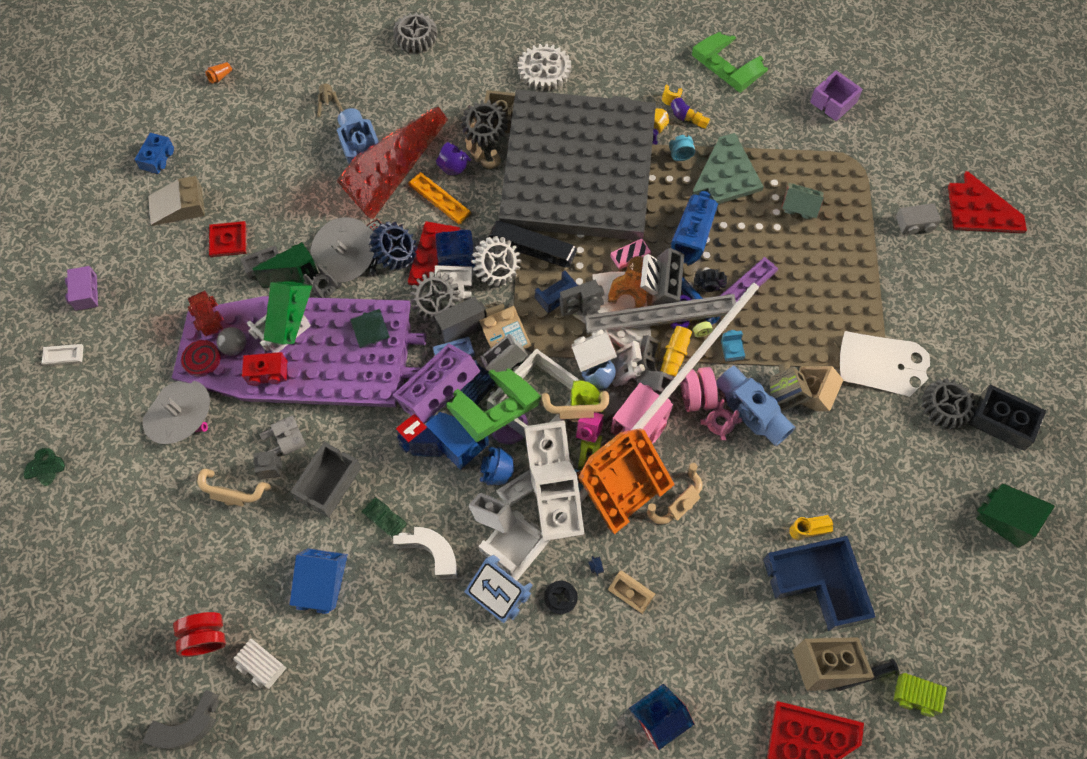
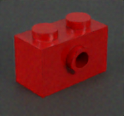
M282 352L243 355L242 377L248 385L258 386L263 383L279 384L280 382H286L288 360Z

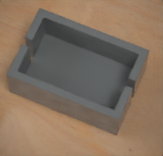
M324 442L290 493L295 500L310 508L312 506L313 510L329 518L362 467L358 459L345 452L341 453L339 449Z

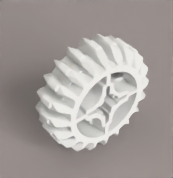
M494 236L493 239L491 237L486 238V242L481 241V246L475 247L478 253L472 254L476 257V260H472V263H476L477 266L473 270L479 271L476 276H483L481 281H487L488 285L494 283L495 286H499L500 283L506 285V281L511 282V276H517L514 270L520 269L516 263L521 262L520 259H516V256L520 253H514L516 246L510 247V240L505 242L504 237L499 239L498 236ZM493 246L500 248V251H497L495 254L488 252ZM506 255L508 258V264L505 261ZM494 258H497V259H498V264H497V265H495V263H494V262H496V261H494ZM484 259L487 261V267H485ZM497 269L505 271L498 277L492 275Z

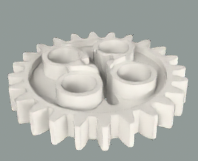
M539 44V48L533 45V50L527 48V53L523 52L522 57H519L518 74H520V79H524V84L529 82V87L534 85L535 90L541 87V91L544 88L550 91V87L557 89V84L562 87L563 82H567V78H570L572 66L569 55L565 56L566 51L560 52V47L554 49V45L551 48L548 47V44L545 47Z

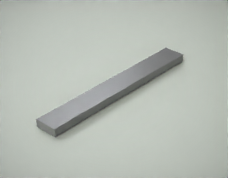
M731 294L584 315L587 335H591L592 332L599 329L613 332L725 316L736 304L735 295Z

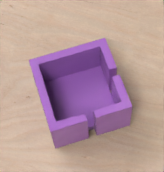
M836 70L826 81H823L815 88L810 103L821 111L824 109L825 114L837 121L858 102L863 89Z

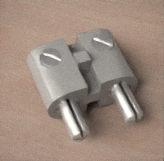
M293 415L271 424L272 429L260 434L262 440L275 435L279 446L269 451H275L276 455L282 452L284 455H287L306 446Z

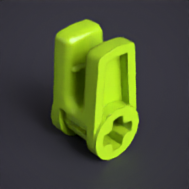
M601 435L598 436L595 443L581 439L578 470H583L587 461V452L594 454L600 449Z

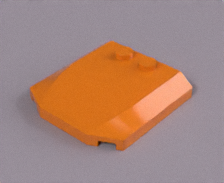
M641 428L620 432L588 458L578 477L610 532L616 534L630 522L628 517L655 495L661 497L675 485L647 433Z

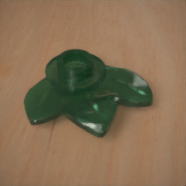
M41 448L36 451L34 459L27 463L24 470V479L28 480L37 477L42 485L48 486L53 482L56 472L64 471L65 462L61 457L56 456L52 449ZM48 455V458L43 461V457Z

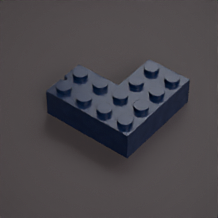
M848 536L767 553L763 561L768 577L773 576L770 584L775 599L815 591L828 631L868 623L876 617Z

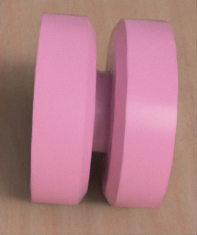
M711 367L699 368L696 374L691 369L680 383L686 411H699L700 406L704 410L715 409L718 396L713 370Z

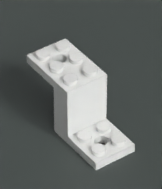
M564 420L525 426L531 482L537 497L543 541L583 535L584 527L578 480L569 458ZM545 439L552 441V446L548 449L541 446ZM557 513H566V518L563 521H557L555 519Z

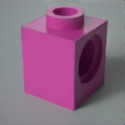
M594 413V418H580L578 420L576 438L595 443L602 431L604 414Z

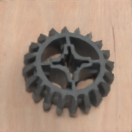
M481 100V104L475 101L474 107L469 105L468 110H464L465 116L461 117L462 132L466 135L468 141L471 140L473 145L477 142L479 147L482 146V143H485L486 147H488L490 142L492 145H495V140L500 142V136L505 137V131L508 129L506 125L508 123L506 112H502L503 108L501 106L497 107L496 102L491 105L490 100L487 103ZM474 118H476L477 122L474 124L475 126L471 128V122ZM497 118L498 125L495 129H493L492 124L494 123V120Z
M948 378L943 381L939 379L925 389L921 399L924 402L921 407L926 408L924 414H930L928 420L933 418L936 420L935 425L942 423V429L946 428L947 425L950 430L955 427L958 429L966 425L974 416L976 400L971 399L974 393H968L969 387L963 388V382L956 384L955 379L951 380V382ZM936 393L939 395L938 399L940 402L938 404L935 399ZM960 403H961V405H962V414H960V412H959V410H960L959 404H960Z

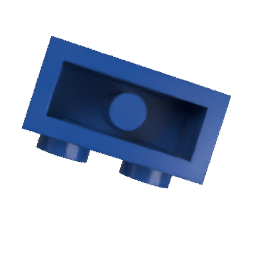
M149 133L134 160L139 169L159 174L161 169L166 167V160L169 155L173 154L174 146L169 137Z

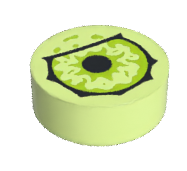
M710 322L699 323L693 328L695 337H704L713 331Z

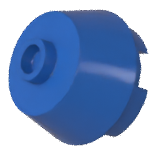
M489 447V455L487 457L484 456L480 472L484 474L480 481L487 483L488 486L506 484L514 471L513 457L500 447Z

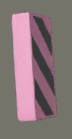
M639 239L611 252L610 257L620 270L642 260L647 254L651 255V251L643 239Z

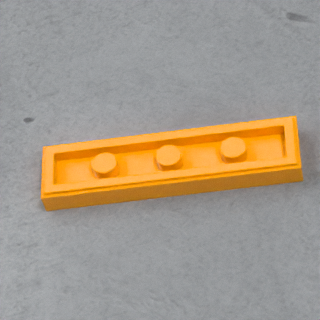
M420 172L408 182L410 187L458 225L471 214L469 209Z

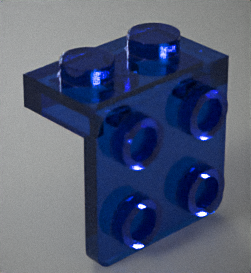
M471 230L436 233L438 266L475 267V264L472 263V260H475L472 255L474 249Z

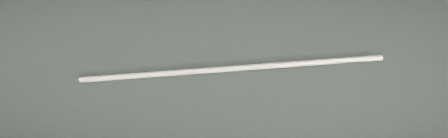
M751 284L631 430L644 428L758 290L759 286L757 284ZM584 487L579 492L580 503L588 495ZM563 512L557 521H563L566 518V513ZM541 538L511 574V577L517 581L550 540L543 541V538Z

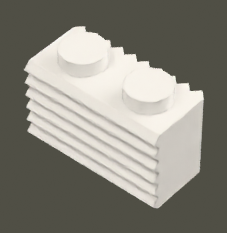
M252 639L246 643L233 659L238 663L236 668L244 675L249 672L253 676L251 681L259 688L265 686L269 689L286 669L282 663Z

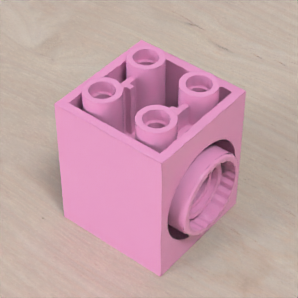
M639 383L613 417L611 432L617 436L620 432L631 430L660 395L655 393L650 386ZM669 399L663 403L643 428L652 444L659 438L667 425V420L673 406Z

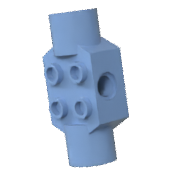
M346 109L338 115L337 120L340 127L337 129V133L350 169L357 170L361 181L364 183L379 180L384 174L380 163L383 160V155L371 121L363 119L360 111L357 109Z
M736 366L730 367L718 378L716 385L725 394L727 405L733 412L739 411V418H742V421L756 435H765L774 446H777L794 431L795 426L781 413L776 399L769 396L760 383L755 382L752 378H747Z

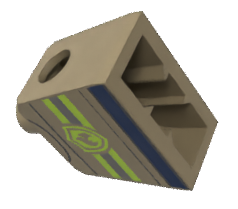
M781 363L778 366L780 373L770 378V396L776 399L780 410L785 411L813 397L804 375L794 367H790L789 363Z

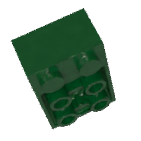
M303 242L291 246L290 249L278 253L273 258L261 262L252 268L262 288H269L270 282H297L304 284V274H307L311 280L313 276L319 274L313 257Z

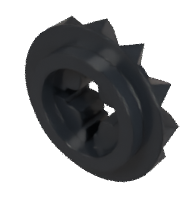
M556 581L547 587L544 600L547 608L553 613L563 615L574 609L577 604L578 595L575 587L569 582ZM563 590H565L564 597L568 601H562L561 603H559V605H557L558 598L555 597V595H560L561 592L563 593Z

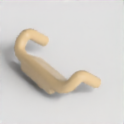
M476 118L473 119L474 123L471 124V128L475 126ZM465 139L466 148L471 152L475 162H480L487 169L500 165L501 158L496 150H492L490 153L494 161L488 162L482 147L478 146V142L473 145L471 140Z
M602 391L598 397L600 403L597 405L554 406L550 402L549 394L544 393L541 396L540 403L543 404L548 412L559 414L560 419H570L573 422H578L580 418H594V413L606 409L609 404V394L607 391Z
M691 463L688 469V475L695 485L691 484L668 507L667 515L658 516L655 513L656 505L653 503L648 505L647 515L653 522L663 525L671 522L673 519L678 521L700 499L699 493L702 490L703 484L701 478L696 473L698 467L696 463Z
M202 469L197 479L199 488L203 492L210 494V499L224 502L226 505L243 507L245 503L257 501L262 496L263 491L271 489L270 484L260 482L254 493L250 495V493L225 487L210 486L206 483V477L212 478L215 474L210 469Z

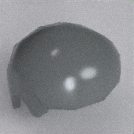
M235 327L224 328L217 337L219 350L228 356L238 355L247 344L245 333Z

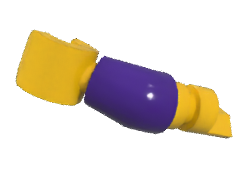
M666 84L662 101L664 104L672 107L675 117L683 122L684 120L688 122L691 120L693 124L706 129L710 119L702 116V113H694V110L690 109V106L681 98L682 88L678 89L677 93H673Z

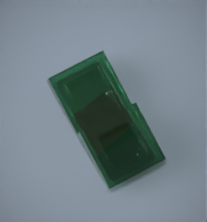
M376 497L361 511L392 539L393 536H397L407 525L405 520L392 512L386 504Z

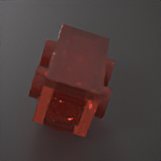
M202 291L188 298L190 306L187 307L191 316L195 317L193 323L198 332L202 331L205 336H209L223 329L221 324L223 317L219 310L216 311L215 307L218 305L213 295L209 296L206 291Z

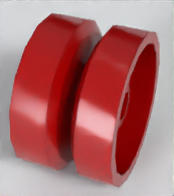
M204 612L176 620L173 623L174 636L180 638L175 643L176 654L181 657H191L214 652L225 647V633L219 631L223 627L222 614Z

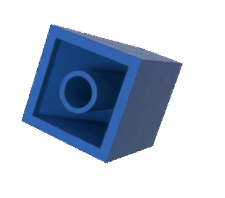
M443 412L432 415L425 424L427 426L428 438L460 470L489 445L488 436L476 442L454 416Z
M310 548L297 554L290 605L296 606L298 610L317 609L316 612L324 614L335 609L348 554Z

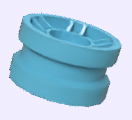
M679 135L675 137L674 141L671 140L669 142V149L673 160L685 161L694 156L696 150L691 136Z

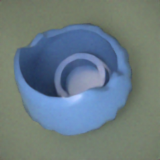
M608 360L587 369L586 372L582 371L581 374L586 382H590L598 390H603L613 382L616 369L614 364Z

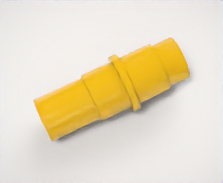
M676 326L669 344L665 347L666 352L660 371L673 377L677 375L684 356L688 354L686 351L692 334L691 330Z

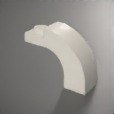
M414 527V535H411V533H400L399 536H393L395 549L422 548L430 552L435 559L436 579L457 578V564L453 550L444 537L437 532L423 527Z

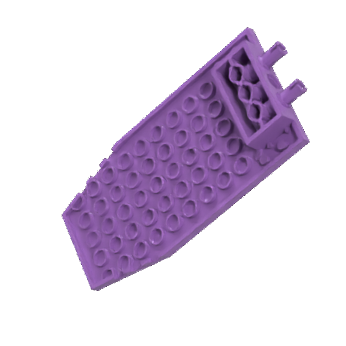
M262 296L188 310L172 379L187 383L197 381L207 391H215L228 397L232 396L238 398V400L249 402L396 407L397 401L393 394L403 386L404 379H410L421 369V367H406L409 344L426 345V342H424L426 341V333H411L409 323L410 301L308 298L303 315L311 326L296 338L294 344H288L279 351L288 360L287 381L280 382L279 384L263 383L258 386L248 385L242 377L243 355L273 353L271 350L266 351L260 344L261 340L259 338L254 339L248 332L250 330L247 324L248 321L255 324L267 314L269 296ZM235 327L245 333L247 344L244 350L234 356H228L219 350L221 354L220 364L215 371L207 373L206 376H192L182 367V353L192 342L208 340L213 342L218 348L217 337L224 328Z

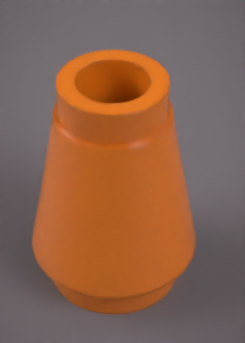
M226 62L208 67L205 73L211 83H218L232 71V68Z

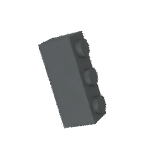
M667 248L657 257V260L661 262L659 291L652 298L653 305L680 301L684 254L672 248Z

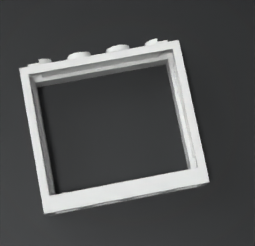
M538 349L532 354L527 355L523 363L513 369V372L524 378L535 365H538L569 389H572L573 381L579 380ZM500 387L495 392L492 391L490 393V397L487 399L488 410L500 404L507 396ZM571 399L567 402L565 406H571ZM557 414L549 423L563 420L566 423L569 419H560L559 414ZM516 418L507 424L525 437L524 427L527 425ZM545 439L541 446L544 447L550 439Z

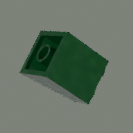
M1002 483L997 488L993 486L986 496L989 499L986 503L983 501L976 510L979 513L976 519L1020 548L1037 536L1055 506Z

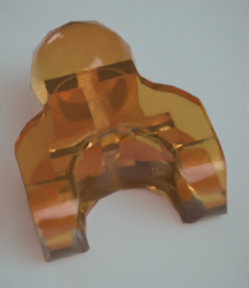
M632 257L627 263L625 274L613 280L608 294L609 303L616 304L619 297L625 294L634 298V308L645 306L648 292L640 287L644 257Z

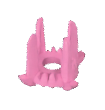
M722 399L720 402H717L716 409L710 412L705 420L700 421L701 425H707L710 431L720 435L721 440H726L725 435L733 430L735 424L741 423L742 418H738V410L732 415L731 412L723 409L724 399ZM717 417H724L726 419L723 426L716 423Z

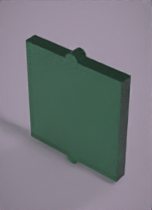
M380 309L369 313L364 312L363 315L350 319L360 348L371 344L376 345L377 342L390 338Z

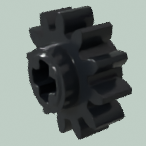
M718 269L700 271V274H695L694 286H696L697 290L702 289L703 292L720 291V287L725 288L727 284V275L724 272L719 273Z

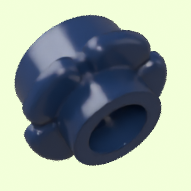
M592 556V561H588L591 573H596V576H599L598 574L604 573L600 556L595 558Z

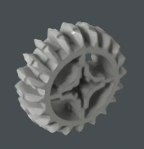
M417 12L414 15L409 13V16L403 15V19L398 18V22H395V27L393 28L394 40L398 47L400 46L402 50L406 49L407 52L412 50L414 54L416 50H419L421 53L423 48L427 51L428 47H432L433 43H436L438 36L437 26L433 19H430L429 15L424 16L423 13L420 15Z
M437 271L436 277L433 272H429L430 278L423 274L424 281L418 278L416 281L420 285H413L412 287L417 290L410 293V295L416 296V298L410 300L412 303L417 302L413 309L417 310L420 308L417 314L421 316L425 313L423 319L427 320L430 316V321L432 322L435 321L434 315L455 306V301H461L460 298L455 297V295L461 294L459 290L454 291L458 284L451 285L454 279L451 277L447 280L448 274L446 273L441 278V272ZM436 282L444 283L449 291L440 292ZM430 284L429 293L422 296L424 288ZM435 291L436 294L442 295L437 298L436 302L434 299H430L432 296L435 295ZM450 297L448 305L441 310L442 301ZM422 302H431L435 312L427 310Z

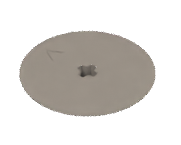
M349 217L337 218L328 222L318 231L312 242L311 256L315 265L319 263L322 267L327 266L328 273L339 283L357 278L368 268L374 255L373 252H369L370 248H372L368 245L369 241H371L370 235L372 234L370 229L363 222Z
M177 381L164 387L143 417V428L146 435L154 442L171 444L181 441L194 433L205 420L209 410L210 397L207 389L197 381L192 383Z

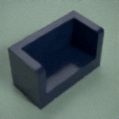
M563 271L561 280L544 291H541L539 288L535 289V299L549 314L560 306V292L578 285L566 271Z

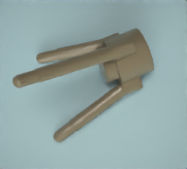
M327 83L321 84L319 86V95L317 96V117L321 116L322 100L328 106L329 101L333 98L339 111L342 112L343 108L337 99L336 92L332 91L331 85Z

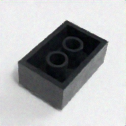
M990 384L981 393L976 404L974 416L968 425L1025 451L1035 442L1047 410Z

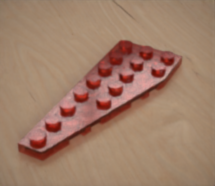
M439 107L430 109L418 119L409 122L405 127L396 130L383 138L379 143L357 154L337 179V182L365 215L370 219H374L448 121V118Z

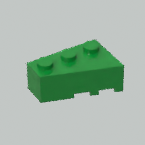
M270 282L263 340L282 345L295 343L312 289L311 285L297 282Z

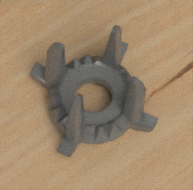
M317 263L316 265L320 273L313 276L312 280L307 274H304V284L312 286L311 292L316 297L326 298L333 294L336 289L341 288L342 282L337 283L335 278L328 273L327 266L322 267L321 264ZM327 281L325 288H318L319 282Z

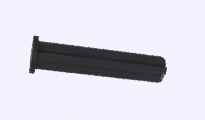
M891 658L888 663L871 668L874 675L873 679L836 687L837 691H842L894 674L898 676V665Z

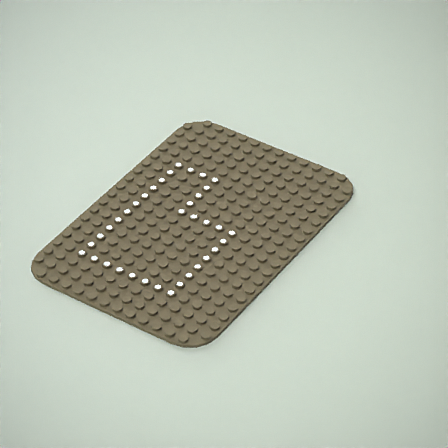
M652 144L643 241L650 249L651 256L655 259L667 248H671V242L690 196L693 195V189L714 147L694 146L696 151L693 157L685 161H675L672 159L669 145ZM743 148L764 186L763 190L718 204L704 252L700 259L692 265L688 266L683 263L682 277H685L702 298H710L724 293L764 257L773 263L778 270L758 288L697 363L779 366L781 363H789L790 367L833 366L840 369V351L845 331L885 338L870 185L866 170L857 160L843 152ZM789 183L823 192L824 200L818 218L813 217L811 220L803 218L802 214L796 212L795 215L784 212L785 209H782V204ZM530 230L572 244L577 248V253L569 268L523 253L517 256V259H520L521 262L516 263L520 269L516 270L514 307L531 344L526 349L532 353L538 349L547 357L575 358L571 344H574V340L583 336L588 338L592 334L587 335L586 324L575 316L568 314L562 316L560 306L548 314L535 299V289L539 288L541 291H544L561 280L563 271H566L577 285L592 281L593 274L642 273L643 259L619 270L610 257L611 252L627 246L636 240ZM707 269H718L719 273L724 272L727 275L726 287H720V291L703 292L702 289L697 290L696 286H694L695 274H700V271ZM646 291L647 306H654L652 304L653 295ZM721 316L720 319L712 325L713 330L717 327V325L722 321V319L725 316ZM705 319L690 320L687 329L691 330L692 334L686 351L688 354L684 356L683 362H688L710 335L695 337L693 328L697 324L707 322ZM670 323L650 326L651 337L661 341L657 361H663L666 352L665 347L669 344L674 333ZM730 330L742 331L743 336L741 340L745 358L725 362L721 345L723 334ZM615 343L613 344L616 351L621 349Z

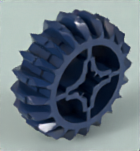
M389 221L385 224H380L378 228L373 230V233L370 235L371 241H369L368 245L372 247L369 252L374 253L373 258L378 259L377 264L383 263V268L389 266L390 271L394 269L398 271L406 268L413 262L417 255L415 251H417L418 247L414 246L416 240H412L414 234L408 233L409 228L403 229V224L398 226L397 222L391 224Z

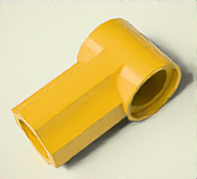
M828 515L813 518L800 517L791 525L789 532L795 540L830 534L833 532V522ZM797 526H801L804 532H800Z

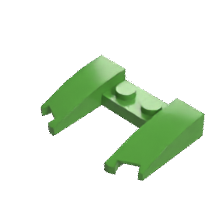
M718 32L695 45L692 50V56L739 93L768 71V68L764 67L762 63V56L736 69L718 55L721 50L736 39L735 36L731 35L730 37L721 34L722 32Z
M509 368L501 372H495V370L488 372L489 376L509 397L488 411L483 412L459 389H456L453 393V396H455L453 402H447L446 404L449 411L476 442L539 405L541 396L522 377Z

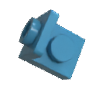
M730 330L723 334L721 345L725 362L745 358L741 340L743 336L742 331Z

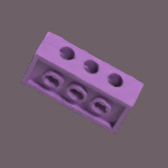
M448 343L393 394V397L405 412L411 416L415 414L425 424L432 415L436 414L454 397L453 393L456 389L461 390L468 382L474 379L480 370L469 354Z

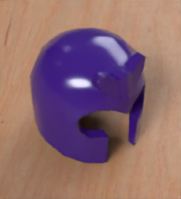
M447 142L442 147L436 164L447 175L456 176L465 170L467 161H471V159L453 143Z

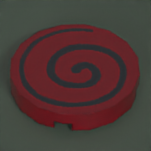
M198 340L192 342L183 351L181 357L182 367L192 376L203 377L207 373L216 370L220 364L221 354L213 342Z

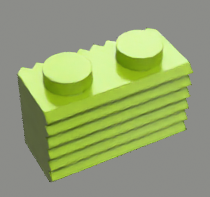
M902 673L898 675L893 701L899 702V706L904 709L912 710L916 708L921 710L922 715L934 717V715L942 714L947 687Z

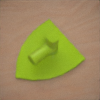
M582 380L573 381L571 406L599 404L598 397L600 392L590 382Z

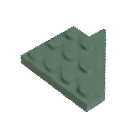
M735 133L719 137L693 189V195L706 191L710 194V199L716 200L718 204L763 190L764 186Z

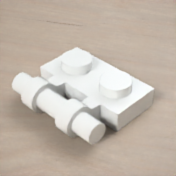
M435 266V277L437 271L441 272V278L446 273L448 274L447 280L451 277L454 279L451 285L458 284V290L461 294L455 295V297L461 300L471 298L472 292L464 291V286H472V267ZM436 282V285H442V289L439 290L440 292H448V287L444 283ZM436 291L434 292V298L442 296L440 294H436Z
M636 341L616 351L617 357L610 360L616 369V379L612 382L615 387L623 386L628 383L629 379L637 378L645 371L644 365L640 364L637 366V362L642 360L639 343Z

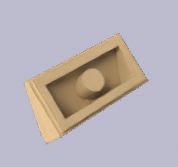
M622 570L608 588L611 593L641 614H643L655 596V593Z

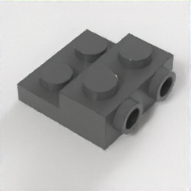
M595 279L560 292V311L562 316L575 314L578 310L581 311L583 316L595 314L600 310V306L604 305L602 296H605L603 287L598 285Z

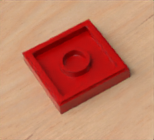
M245 221L209 224L210 257L246 254Z

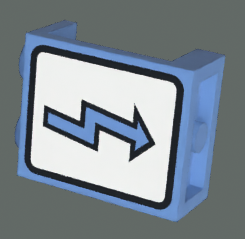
M492 555L485 559L465 590V593L501 622L505 623L509 619L514 620L520 612L518 607L521 603L524 604L531 595L529 591L533 585L531 583L525 586L521 585L497 566L500 559Z

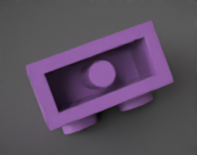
M90 266L68 269L67 277L65 278L68 293L65 295L67 303L75 311L98 307L97 275Z

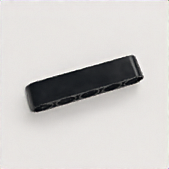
M496 221L488 236L491 239L494 236H498L499 239L504 237L505 242L511 241L510 247L516 246L514 251L566 268L571 266L577 253V248L572 244L503 221Z

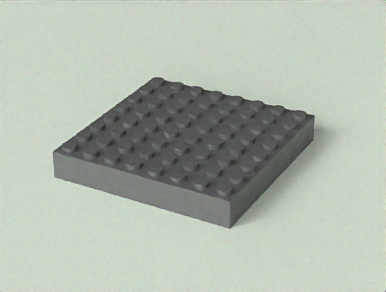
M516 90L499 221L527 230L636 241L643 239L656 103Z

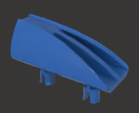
M701 191L700 195L694 194L690 196L671 242L672 249L684 254V264L688 266L698 261L702 256L718 206L716 200L709 199L710 194L706 191Z

